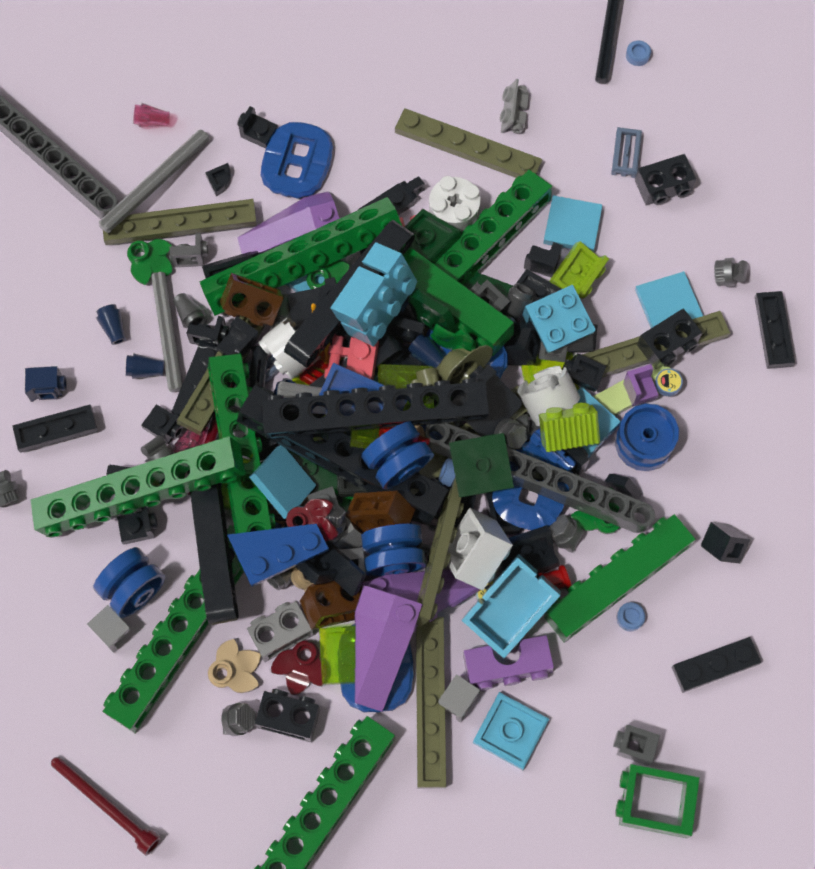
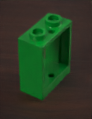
M630 764L627 767V771L622 770L619 788H623L624 791L622 800H617L615 817H619V825L686 839L691 837L700 777ZM636 775L683 784L677 825L631 817Z

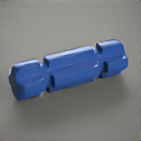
M540 429L531 435L530 441L537 447L540 446V450L554 464L558 463V468L568 472L574 469L576 461L570 456L566 457V452L563 449L561 451L546 452L541 442Z

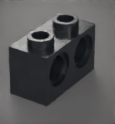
M685 154L640 167L635 177V183L646 206L653 203L655 205L661 204L675 196L684 197L693 190L696 182V177ZM674 176L680 177L682 180H677ZM650 184H656L659 187H653Z
M683 308L641 334L637 346L655 369L662 365L667 367L677 360L679 354L684 351L688 354L696 349L702 332ZM682 331L687 335V337H680L676 334V332ZM654 345H663L666 350L659 351Z
M272 689V692L264 691L255 726L265 731L312 742L320 713L319 705L315 704L316 700L306 696H299V700L288 697V692L279 689ZM273 704H279L283 707L282 713L277 717L268 715V709ZM300 711H306L310 714V719L305 724L295 722V716Z

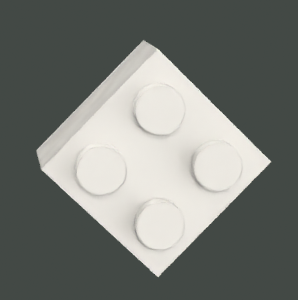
M469 508L457 527L453 543L449 544L448 552L451 553L448 566L456 579L484 590L486 585L493 580L501 562L508 557L512 543L495 519Z

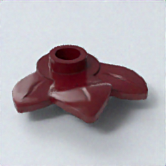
M311 499L304 507L297 506L287 514L286 523L288 527L301 526L295 521L296 516H300L303 519L302 525L317 524L325 541L332 540L339 535L336 527L326 518L334 505L329 500Z
M307 640L297 643L293 650L279 653L271 666V673L286 675V684L291 695L303 692L310 682L317 686H323L327 677L326 666L319 659V648L315 643ZM304 651L311 652V657L307 660L301 658V654Z

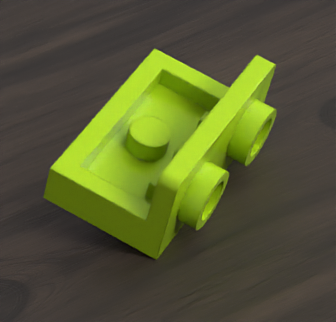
M581 241L576 242L549 282L561 289L573 285L579 298L584 299L592 291L593 287L591 285L594 280L598 279L605 272V264L609 258L606 255L598 257Z

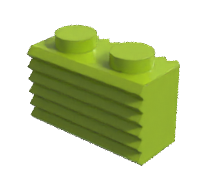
M576 403L573 405V408L562 410L560 407L548 408L546 413L538 415L541 442L546 452L600 443L598 412L593 405Z

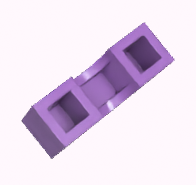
M547 635L520 640L517 645L519 659L511 665L499 663L495 659L492 647L490 646L464 650L463 659L468 682L480 691L492 689L493 684L504 682V686H512L521 683L520 679L531 677L532 681L548 678V674L552 673L554 667Z

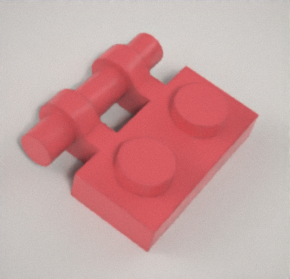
M336 335L332 340V345H329L328 348L330 359L328 369H325L324 378L326 379L333 363L340 365V358L342 357L348 358L347 369L374 380L379 342L377 341L373 347L351 337L350 346L346 348L342 347L344 337Z

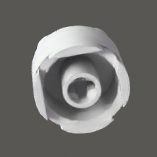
M445 176L431 190L429 212L459 229L462 234L469 224L473 225L479 218V189L466 179Z
M286 317L263 336L259 345L268 355L271 353L276 359L273 362L275 367L283 375L286 373L293 380L321 359V356H318L306 368L284 353L285 345L297 331L294 329L297 324L291 318Z
M560 366L550 367L534 374V381L528 384L527 380H525L518 388V394L536 426H540L538 415L546 413L548 408L560 407L562 410L571 409L580 400V395L567 369L564 367L562 370Z

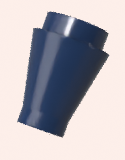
M116 304L99 308L96 311L98 315L96 320L110 339L111 344L116 345L124 342L126 337L121 310L117 309Z
M423 334L419 335L408 349L412 353L411 357L431 368H437L444 358L429 336L425 337Z
M133 353V356L127 355L126 376H131L132 379L163 376L164 360H157Z

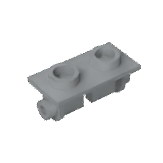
M516 79L510 86H507L503 92L504 108L500 114V122H502L501 133H504L508 128H511L514 133H521L525 129L527 112L518 110V108L522 110L527 109L529 91L526 86H518L519 79Z

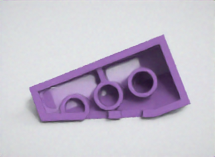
M329 191L302 198L237 237L241 253L258 251L259 254H262L339 219L335 202Z
M451 569L443 570L441 577L444 578V584L441 592L436 594L434 603L438 604L433 620L437 618V613L447 607H455L480 591V589L456 579ZM425 571L385 575L363 582L362 585L417 602Z
M365 585L363 586L355 610L356 704L383 711L421 610V603Z

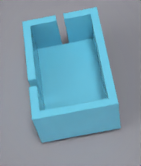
M376 242L362 263L384 273V277L359 266L331 306V310L337 319L341 321L348 335L373 347L384 336L387 326L398 315L402 304L408 295L412 294L417 283L402 253Z
M519 554L461 620L503 658L509 654L561 595V591L543 575L537 578L538 570Z

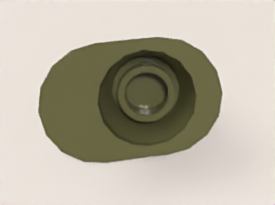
M487 345L478 347L471 352L463 348L452 350L438 365V376L442 381H451V384L462 383L463 379L470 378L471 372L479 365L484 367L489 362L493 350Z

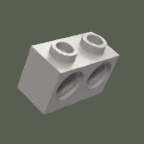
M296 601L292 604L290 602L281 604L275 609V613L268 617L262 615L254 619L250 623L251 626L247 628L264 662L276 657L282 651L289 650L297 643L314 636ZM295 617L299 620L298 625L292 629L286 628L284 626L286 619ZM272 631L274 637L269 642H262L259 640L261 633Z

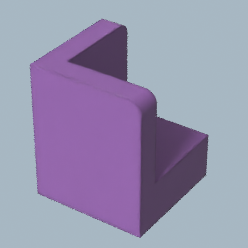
M652 364L627 371L623 384L632 406L655 400L659 396L651 377L654 370Z

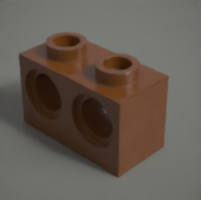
M231 273L220 303L222 309L225 310L224 312L232 317H240L241 315L250 318L249 321L256 325L264 326V324L272 326L284 297L279 289ZM237 293L245 294L244 299L240 302L232 301V297ZM261 302L269 303L268 308L265 310L256 309Z
M398 491L365 492L354 494L345 516L364 533L368 530L388 525L410 524L415 509Z
M335 581L327 584H312L307 587L306 592L300 599V603L311 630L354 621L355 610L362 587H360L356 596H350Z

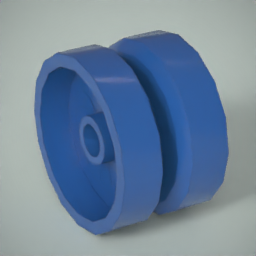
M642 404L633 407L624 415L616 434L615 447L618 456L627 466L635 470L652 471L659 469L668 462L678 442L679 427L676 419L667 409L659 405Z
M411 421L404 422L390 429L371 443L362 453L361 457L370 469H378L376 479L385 490L409 479L427 465L434 456L426 442H417L420 433Z
M395 524L374 528L361 534L363 551L370 553L365 558L366 575L382 577L385 575L411 573L426 567L425 552L417 548L423 541L421 526L416 524Z
M138 547L130 548L113 559L101 571L93 585L94 591L103 600H111L110 608L120 618L131 616L145 606L157 594L166 579L165 574L156 565H148L149 557Z

